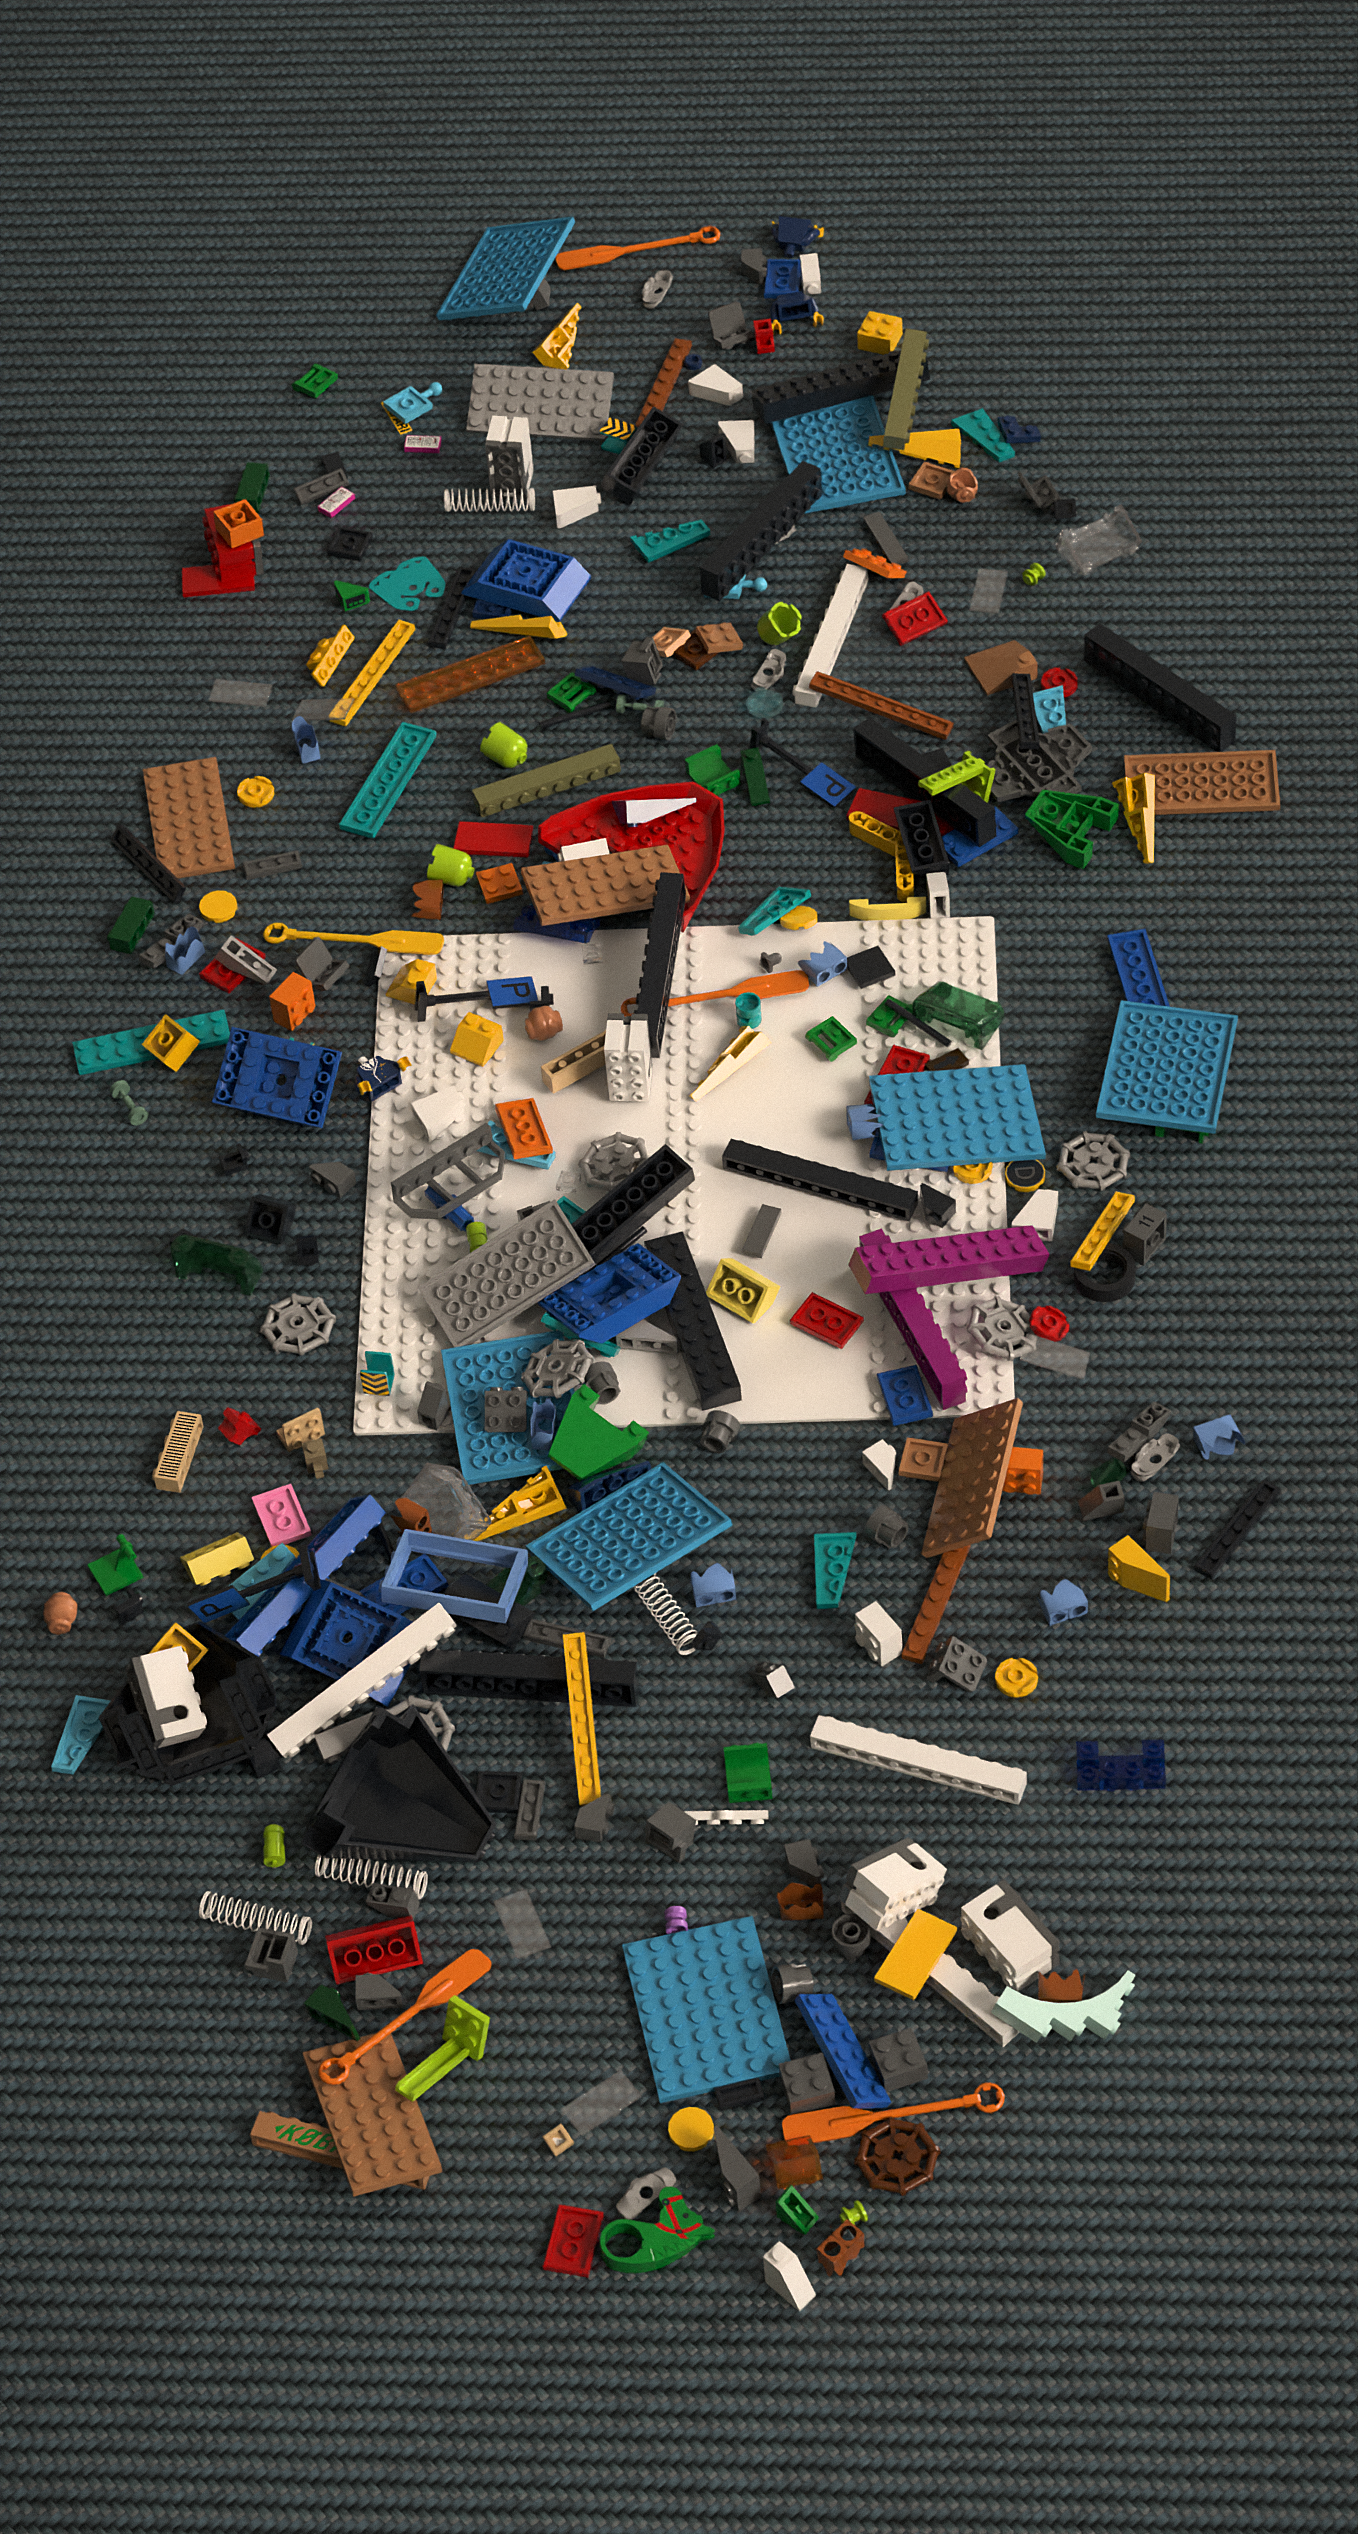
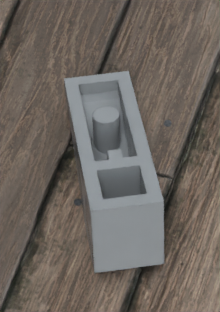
M233 936L228 938L215 956L216 960L230 970L266 985L277 971L276 968Z
M644 1320L616 1335L617 1345L621 1349L678 1354L677 1338Z
M372 1713L314 1735V1741L324 1764L328 1762L329 1764H334L342 1760L341 1757L345 1756L349 1748L352 1747Z

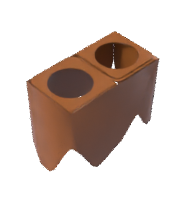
M443 880L415 882L414 886H412L413 891L421 899L417 900L414 905L421 910L413 913L412 917L441 919L444 896Z
M398 1498L395 1501L402 1517L390 1516L402 1531H397L399 1534L403 1535L405 1529L427 1533L432 1532L427 1509L408 1498Z
M790 1883L781 1893L777 1892L781 1921L824 1919V1894L821 1884H816L813 1888H809L802 1884ZM794 1904L789 1910L784 1909L786 1905Z
M1077 1969L1066 1980H1063L1054 1971L1046 1979L1038 1971V2000L1052 2003L1083 2001L1085 1974L1082 1985Z
M846 2219L816 2249L818 2263L823 2264L829 2277L834 2270L841 2276L847 2261L857 2257L860 2249L864 2248V2233ZM847 2229L854 2236V2239L849 2241L842 2239ZM840 2245L841 2250L838 2255L828 2256L825 2251H830Z

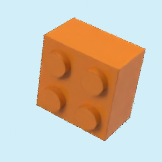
M246 499L213 511L215 528L231 548L264 536L262 518Z
M292 972L269 996L274 1022L291 1031L300 1025L303 1019L313 1012L316 1007L312 982L295 972Z
M1012 1447L1002 1491L1026 1493L1029 1495L1041 1494L1043 1450Z

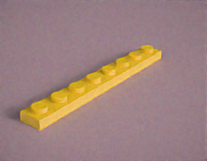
M402 620L397 621L329 715L330 722L347 726L415 631V624Z
M581 1632L563 1635L579 1805L585 1806L601 1797L586 1637L585 1633Z

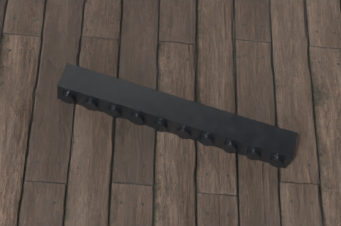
M731 1138L722 1155L724 1169L909 1222L918 1205V1191L911 1188L876 1180L872 1177L862 1176L855 1172H848L837 1167L820 1164L816 1161H809L798 1156L746 1143L742 1140Z

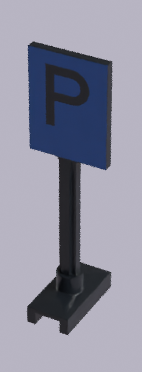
M761 719V727L759 729L755 726L752 727L749 749L759 748L760 751L765 747L775 752L807 775L800 781V785L835 809L856 789V786L822 762L815 769H811L776 744L768 736L769 721L767 719Z
M529 976L486 981L488 991L434 996V994L427 995L424 981H417L414 1006L415 1011H418L417 1021H426L427 1007L435 1006V1004L490 999L493 1009L530 1005V1001H538L533 978Z
M307 1544L298 1546L301 1564L295 1566L294 1569L249 1586L241 1591L237 1590L234 1585H230L188 1602L187 1606L206 1623L249 1606L250 1603L246 1597L294 1578L304 1577L305 1582L313 1591L321 1588L315 1553L313 1551L309 1552Z

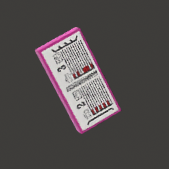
M406 435L404 452L439 453L442 442L441 436Z
M340 487L318 506V511L332 518L355 499V494Z

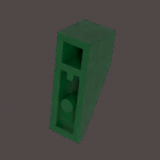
M759 748L741 750V767L751 806L770 803Z
M321 1984L304 2002L311 2018L358 2042L360 2037L340 2000V1993L333 1987L328 1988Z

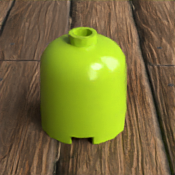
M779 602L759 618L757 623L758 634L764 642L770 645H779L795 636L801 630L800 620L802 617L794 605Z
M501 722L494 724L489 729L491 731L488 738L484 737L480 745V751L484 756L505 768H514L522 764L527 758L528 745L526 740Z
M437 844L432 852V856H435L433 864L428 865L427 878L429 880L442 879L443 884L459 887L464 885L468 878L473 877L475 868L472 867L471 857L467 853L445 845Z

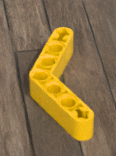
M852 812L849 815L850 834L896 857L897 898L899 901L907 903V897H914V877L900 831L863 812Z

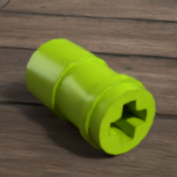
M472 1222L467 1225L466 1233L471 1253L487 1243L486 1226L482 1222Z
M268 1825L264 1828L263 1862L268 1867H280L285 1864V1832L280 1825Z

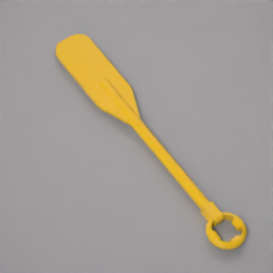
M283 923L270 924L263 931L265 941L272 944L281 943L286 939L313 940L315 937H320L321 940L368 943L377 948L382 946L387 949V952L435 955L441 952L444 944L443 935L428 932L391 930L366 936L297 931L296 929H288ZM283 929L281 937H269L271 930Z

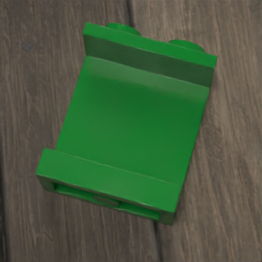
M717 744L685 759L686 773L690 778L717 796L741 784L740 771L738 769L733 772L722 760L721 748Z
M767 1743L724 1747L729 1803L773 1799Z

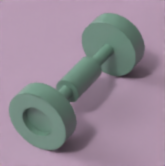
M619 695L616 703V712L623 714L626 707L645 711L647 707L651 706L636 702L633 704L626 703V695ZM657 700L653 708L664 707V702Z
M124 1080L115 1082L110 1088V1093L115 1099L123 1098L122 1100L127 1108L132 1110L128 1115L131 1124L140 1125L144 1123L148 1118V1112L144 1107L135 1108L134 1102L127 1095L130 1091L128 1083Z

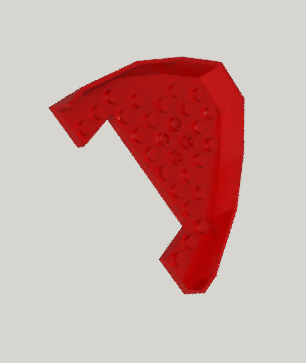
M695 782L649 785L604 794L550 816L538 826V842L556 854L560 853V849L563 846L606 838L608 850L612 853L668 845L680 874H684L685 886L690 895V902L685 903L681 932L684 933L719 867L725 833L723 799ZM676 798H696L697 800L695 803L648 822L638 823V827H627V823H620L612 805V801Z

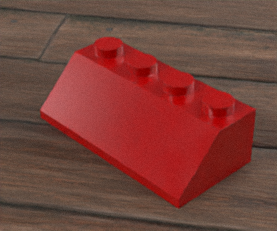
M412 1915L325 1936L336 1985L356 1980V1975H363L365 1973L383 1974L423 1964Z

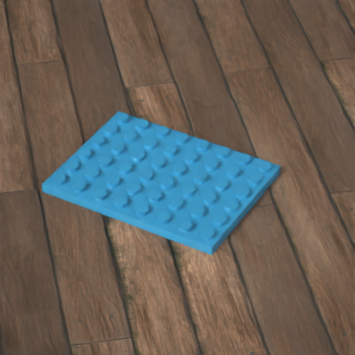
M573 216L487 227L436 314L438 320L463 319L473 316L479 317L482 315L525 311L575 224Z
M873 395L771 422L788 475L802 461L821 468L822 496L804 514L906 494L892 449L890 448L888 451L884 450L883 446L875 444L869 446L868 444L869 436L884 435L885 433Z
M1121 1000L1096 1110V1118L1215 1134L1238 1015Z
M1025 1064L869 1076V1086L875 1114L882 1115L877 1117L876 1120L877 1123L883 1124L878 1130L887 1171L1045 1159L1046 1152Z
M556 1330L441 1350L464 1486L540 1473L541 1468L547 1466L549 1471L564 1469L548 1457L550 1450L532 1449L530 1420L533 1414V1403L536 1402L542 1405L546 1402L547 1398H550L553 1406L556 1407V1436L565 1410L574 1394V1388L562 1394L561 1398L549 1396L534 1398L530 1395V1390L521 1380V1374L525 1372L531 1359L530 1355L550 1345L554 1339L564 1341L563 1332ZM539 1377L533 1378L534 1383L539 1380ZM545 1385L543 1388H553V1386ZM491 1387H502L503 1391H511V1387H523V1390L528 1391L526 1431L487 1432L485 1430V1391H490ZM543 1419L539 1422L538 1427L543 1431L550 1430L552 1428V1421Z
M662 1462L527 1544L526 1549L532 1557L594 1611L732 1526V1521Z
M753 1916L622 1944L660 2103L713 2092L717 2087L758 2077L760 2081L780 2077L779 2064L790 2061Z

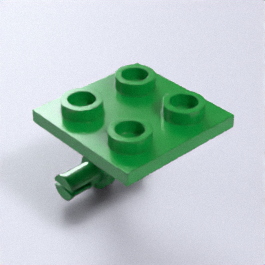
M123 1534L116 1537L120 1549L87 1564L105 1596L144 1578L134 1562L137 1555L132 1550L133 1546L130 1542H127Z

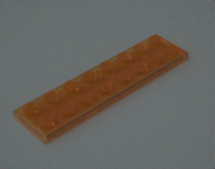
M531 636L399 683L396 685V690L409 712L413 713L544 665L545 658Z

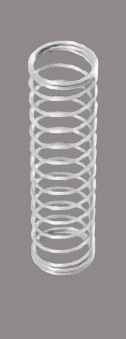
M501 488L498 510L495 501V489H493V500L491 510L488 501V489H486V501L484 510L481 501V489H479V501L477 510L474 500V489H472V502L470 510L467 500V489H465V503L463 510L460 500V489H458V503L456 510L453 500V489H451V504L449 490L445 489L444 491L445 512H450L452 505L455 512L458 511L459 505L462 512H464L466 505L469 512L472 510L473 505L476 512L479 510L480 505L483 512L486 510V506H488L490 512L493 510V506H495V509L498 512L500 509V505L502 506L503 511H506L507 505L509 506L510 511H513L514 505L516 506L517 511H520L521 504L523 506L524 511L528 509V504L530 506V511H534L535 509L534 488H531L530 491L528 488L526 509L524 507L522 488L519 509L517 507L516 502V489L514 488L512 510L510 507L508 488L505 510L503 507Z
M656 1573L641 1586H633L635 1592L638 1593V1596L651 1612V1615L655 1617V1621L659 1623L664 1633L667 1634L668 1639L676 1646L677 1652L681 1655L694 1652V1648L680 1651L681 1646H685L693 1641L697 1631L693 1630L692 1624H688L689 1619L684 1618L685 1613L680 1612V1607L676 1606V1601L672 1600V1595L668 1594V1590L663 1589L664 1584L659 1583L660 1578L655 1577ZM654 1579H658V1583L650 1586L645 1592H640L642 1587L648 1585ZM658 1584L662 1585V1589L654 1592L649 1598H644L645 1594L655 1589ZM662 1590L666 1591V1595L661 1596L654 1603L648 1604L650 1599L659 1595ZM666 1596L670 1597V1601L665 1602L658 1609L653 1610L655 1604H658L661 1601H663L666 1598ZM674 1602V1607L669 1608L662 1615H657L659 1610ZM675 1608L679 1609L677 1613L670 1616L666 1621H661L663 1616L668 1615ZM679 1614H683V1618L674 1622L671 1627H665L667 1622L673 1620ZM683 1620H687V1624L678 1628L675 1633H669L671 1628L677 1626ZM687 1626H691V1630L685 1632L680 1638L674 1639L675 1634L681 1632ZM690 1638H693V1639L690 1640L689 1642L683 1644L684 1642H686V1641L689 1640Z
M318 1854L315 1863L316 1876L320 1877L324 1874L325 1878L332 1876L333 1880H337L340 1877L342 1882L348 1879L350 1884L356 1881L358 1886L364 1883L367 1888L374 1883L379 1869V1862L376 1861L372 1873V1882L368 1886L366 1878L371 1866L370 1859L366 1862L364 1880L361 1884L358 1883V1876L362 1868L363 1859L358 1860L356 1878L353 1882L350 1881L349 1876L355 1859L349 1860L345 1880H342L341 1874L344 1870L346 1859H344V1862L341 1859L337 1878H334L333 1872L338 1858L336 1860L335 1858L332 1859L329 1876L325 1875L329 1858H323L320 1871L319 1864L322 1856ZM384 1863L382 1867L380 1884L384 1881L387 1863ZM392 1865L390 1869L388 1885L392 1883L395 1865ZM400 1867L398 1872L397 1887H399L402 1880L403 1867ZM411 1868L407 1871L405 1888L408 1887L411 1879ZM418 1870L414 1877L413 1889L420 1900L426 1890L428 1875L427 1872L422 1871L420 1873ZM422 1878H423V1885H422L421 1892H420V1894H419L420 1885H421V1881H422Z
M207 1891L203 1895L199 1906V1916L201 1919H208L210 1917L211 1921L214 1922L218 1919L221 1924L226 1921L228 1926L234 1923L236 1928L242 1926L244 1930L250 1928L252 1932L257 1931L258 1927L260 1928L266 1912L265 1905L261 1907L259 1912L258 1927L253 1930L252 1924L258 1910L257 1903L252 1907L249 1926L245 1928L243 1923L249 1912V1901L244 1905L241 1924L237 1926L235 1921L241 1910V1899L235 1905L233 1922L229 1924L227 1919L232 1911L233 1897L227 1903L225 1920L221 1922L219 1917L224 1909L225 1895L220 1898L216 1919H212L211 1915L217 1903V1893L213 1894L211 1891ZM209 1895L208 1906L205 1911V1914L203 1915L204 1904L207 1896ZM214 1897H215L214 1906H213L212 1911H211L213 1899H214ZM223 1897H224L223 1905H222V1908H221V1910H220L221 1901H222V1899H223ZM231 1899H232L231 1907H230V1910H229V1912H228V1907H229L230 1901H231ZM239 1901H240L239 1909H238V1912H237V1915H236V1909H237L238 1903H239ZM255 1906H256L255 1913H254V1917H253V1919H252V1914H253L254 1908H255ZM263 1908H264L263 1916H262V1919H261V1921H260L261 1913H262V1910H263ZM271 1908L268 1912L265 1927L266 1929L269 1928L272 1922L274 1914L273 1908ZM271 1910H272L271 1918H270V1921H269V1923H268L269 1916H270V1913H271ZM279 1910L276 1914L274 1921V1931L278 1929V1926L280 1924L282 1917L281 1910ZM289 1912L285 1914L282 1932H285L290 1919ZM279 1913H280L279 1920H278V1923H277V1926H276L277 1918H278V1915H279ZM297 1914L292 1919L290 1934L294 1933L297 1926ZM287 1915H288V1919H287V1922H286V1926H285V1928H284L285 1920H286V1917H287ZM303 1916L300 1921L298 1938L295 1940L300 1945H304L309 1938L312 1927L310 1917ZM308 1921L306 1934L304 1936V1939L302 1940V1934L305 1928V1924Z

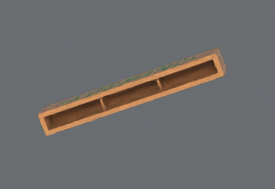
M259 2111L250 2133L253 2146L343 2169L329 2129L321 2127L317 2123L308 2124L301 2122L294 2117L285 2118L274 2112L266 2113ZM430 2176L402 2184L425 2190Z

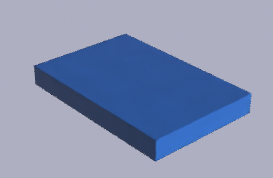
M767 259L764 298L777 299L778 295L799 292L801 280L800 259Z
M917 1364L877 1374V1380L893 1426L933 1417V1411Z

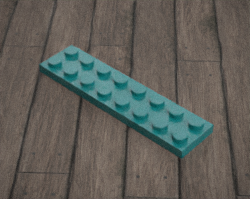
M406 722L401 723L339 823L341 830L375 838L436 738L435 730Z
M225 1010L174 1020L200 1041L194 1051L228 1043L230 1031ZM157 1024L72 1042L79 1076L159 1059L141 1045Z

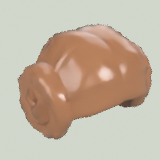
M960 468L950 475L947 480V492L953 499L966 503L975 497L978 483L970 469Z
M549 1006L534 1008L529 1012L528 1018L525 1019V1030L530 1039L547 1040L563 1030L559 1011H554Z
M54 1593L44 1603V1622L53 1634L60 1635L70 1632L71 1624L77 1615V1602L68 1593Z

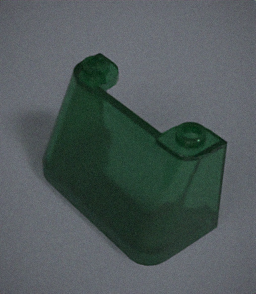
M941 981L936 982L919 994L912 1003L914 1016L923 1022L927 1020V1023H931L933 1019L964 1030L965 1037L973 1038L975 1041L974 1047L980 1050L984 1049L1004 1020V1009L1000 1003Z
M179 1235L174 1239L170 1247L177 1278L186 1280L189 1273L195 1272V1274H199L202 1268L205 1267L237 1275L235 1282L241 1285V1294L251 1296L263 1271L261 1261L242 1248L190 1235Z

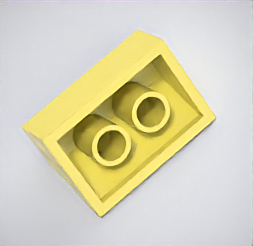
M733 1258L720 1259L706 1294L709 1298L751 1323H755L772 1306L781 1286Z
M236 1532L180 1557V1560L192 1582L203 1586L212 1581L211 1578L216 1576L221 1578L231 1573L230 1570L234 1568L242 1569L249 1566L250 1561H253L254 1557L245 1536Z

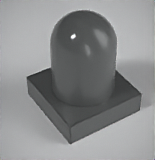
M762 952L759 965L768 973H771L773 966L779 964L782 957L779 953L768 955L766 952Z

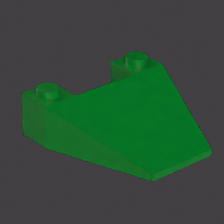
M1042 789L1025 813V818L1066 863L1084 869L1092 858L1093 842L1085 839L1084 836L1092 825L1110 832L1118 820L1119 804L1103 797Z
M585 1384L572 1395L548 1453L550 1459L580 1481L632 1459L643 1448L650 1433L634 1420L621 1431L597 1414L594 1409L600 1395Z

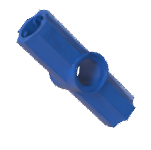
M428 1185L424 1191L425 1196L436 1208L439 1209L447 1204ZM462 1205L442 1217L445 1220L449 1219L460 1231L465 1232L467 1225L474 1222V1218Z

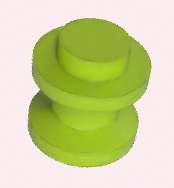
M1032 563L1030 570L1026 569L1022 573L1023 581L1031 586H1035L1038 583V579H1043L1046 575L1044 568L1038 563Z
M859 2200L854 2201V2207L849 2210L846 2207L840 2209L841 2214H839L841 2223L846 2219L854 2225L858 2220L868 2221L867 2213Z

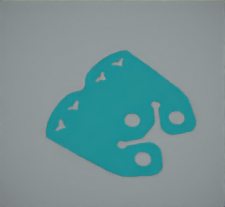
M421 556L404 561L395 571H386L380 574L370 583L369 588L392 607L400 610L415 611L419 607L420 600L413 597L401 598V596H415L424 590L426 582H430L425 592L426 596L441 597L444 594L445 581L426 557ZM416 585L417 588L415 590H410L409 586ZM438 588L439 591L437 593H432L431 589ZM408 601L414 602V605L408 607L406 606V603Z

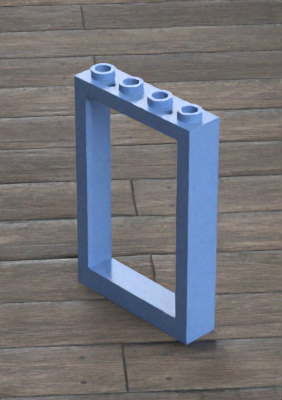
M405 1529L402 1537H398L396 1551H393L391 1554L390 1566H386L385 1578L379 1584V1593L382 1595V1602L425 1610H430L437 1603H440L448 1614L506 1624L528 1567V1550ZM411 1551L512 1568L498 1604L397 1586Z

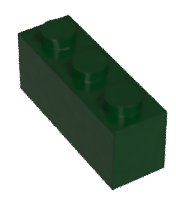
M247 462L245 469L242 470V480L238 482V492L234 495V503L246 499L257 514L259 513L270 478L268 464Z
M131 896L128 903L124 905L123 912L117 917L114 927L108 932L107 940L111 950L132 954L155 915L152 901Z

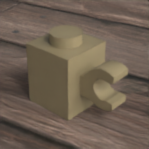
M322 1438L302 1443L308 1474L315 1472L316 1479L324 1478L323 1470L328 1469Z

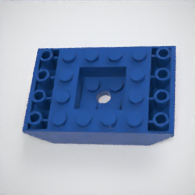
M508 539L493 548L464 587L462 594L540 617L552 616L555 621L560 622L590 581L591 575L574 557Z
M232 1027L212 1103L237 1111L306 1127L323 1128L342 1052ZM285 1075L287 1081L284 1085L280 1086L278 1078Z
M637 1243L538 1302V1305L579 1338L602 1344L670 1304L681 1276Z
M320 1579L321 1588L312 1592L280 1655L336 1682L413 1622L337 1584ZM352 1633V1641L344 1643L343 1638L345 1634ZM410 1663L402 1668L403 1672L395 1678L391 1676L386 1680V1685L383 1688L369 1693V1698L389 1707L410 1667Z

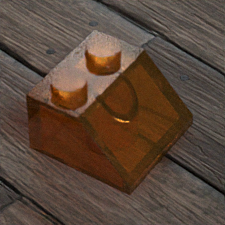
M810 2135L765 2145L773 2179L778 2189H786L789 2185L794 2187L800 2184H813L823 2179L819 2154Z

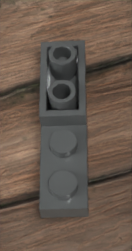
M187 914L164 931V938L141 953L139 961L153 969L160 964L167 966L165 959L166 943L175 945L178 935L182 934L184 936L186 930L192 926L199 932L203 926V921L191 914Z
M1156 1402L1150 1404L1132 1420L1131 1427L1108 1446L1107 1453L1122 1462H1125L1130 1457L1134 1459L1139 1449L1156 1436L1170 1416L1171 1410Z

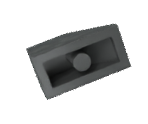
M365 1973L363 1975H356L355 1999L358 2010L403 2008L401 1993L379 1974Z

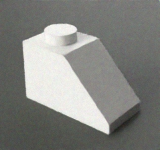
M817 253L800 255L803 293L805 295L821 293Z
M882 1439L862 1452L863 1465L889 1491L892 1489L896 1452L891 1445H887Z

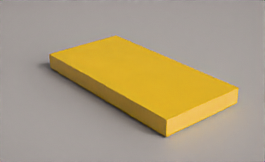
M917 1909L875 1975L874 1982L915 2000L956 1934L957 1927Z

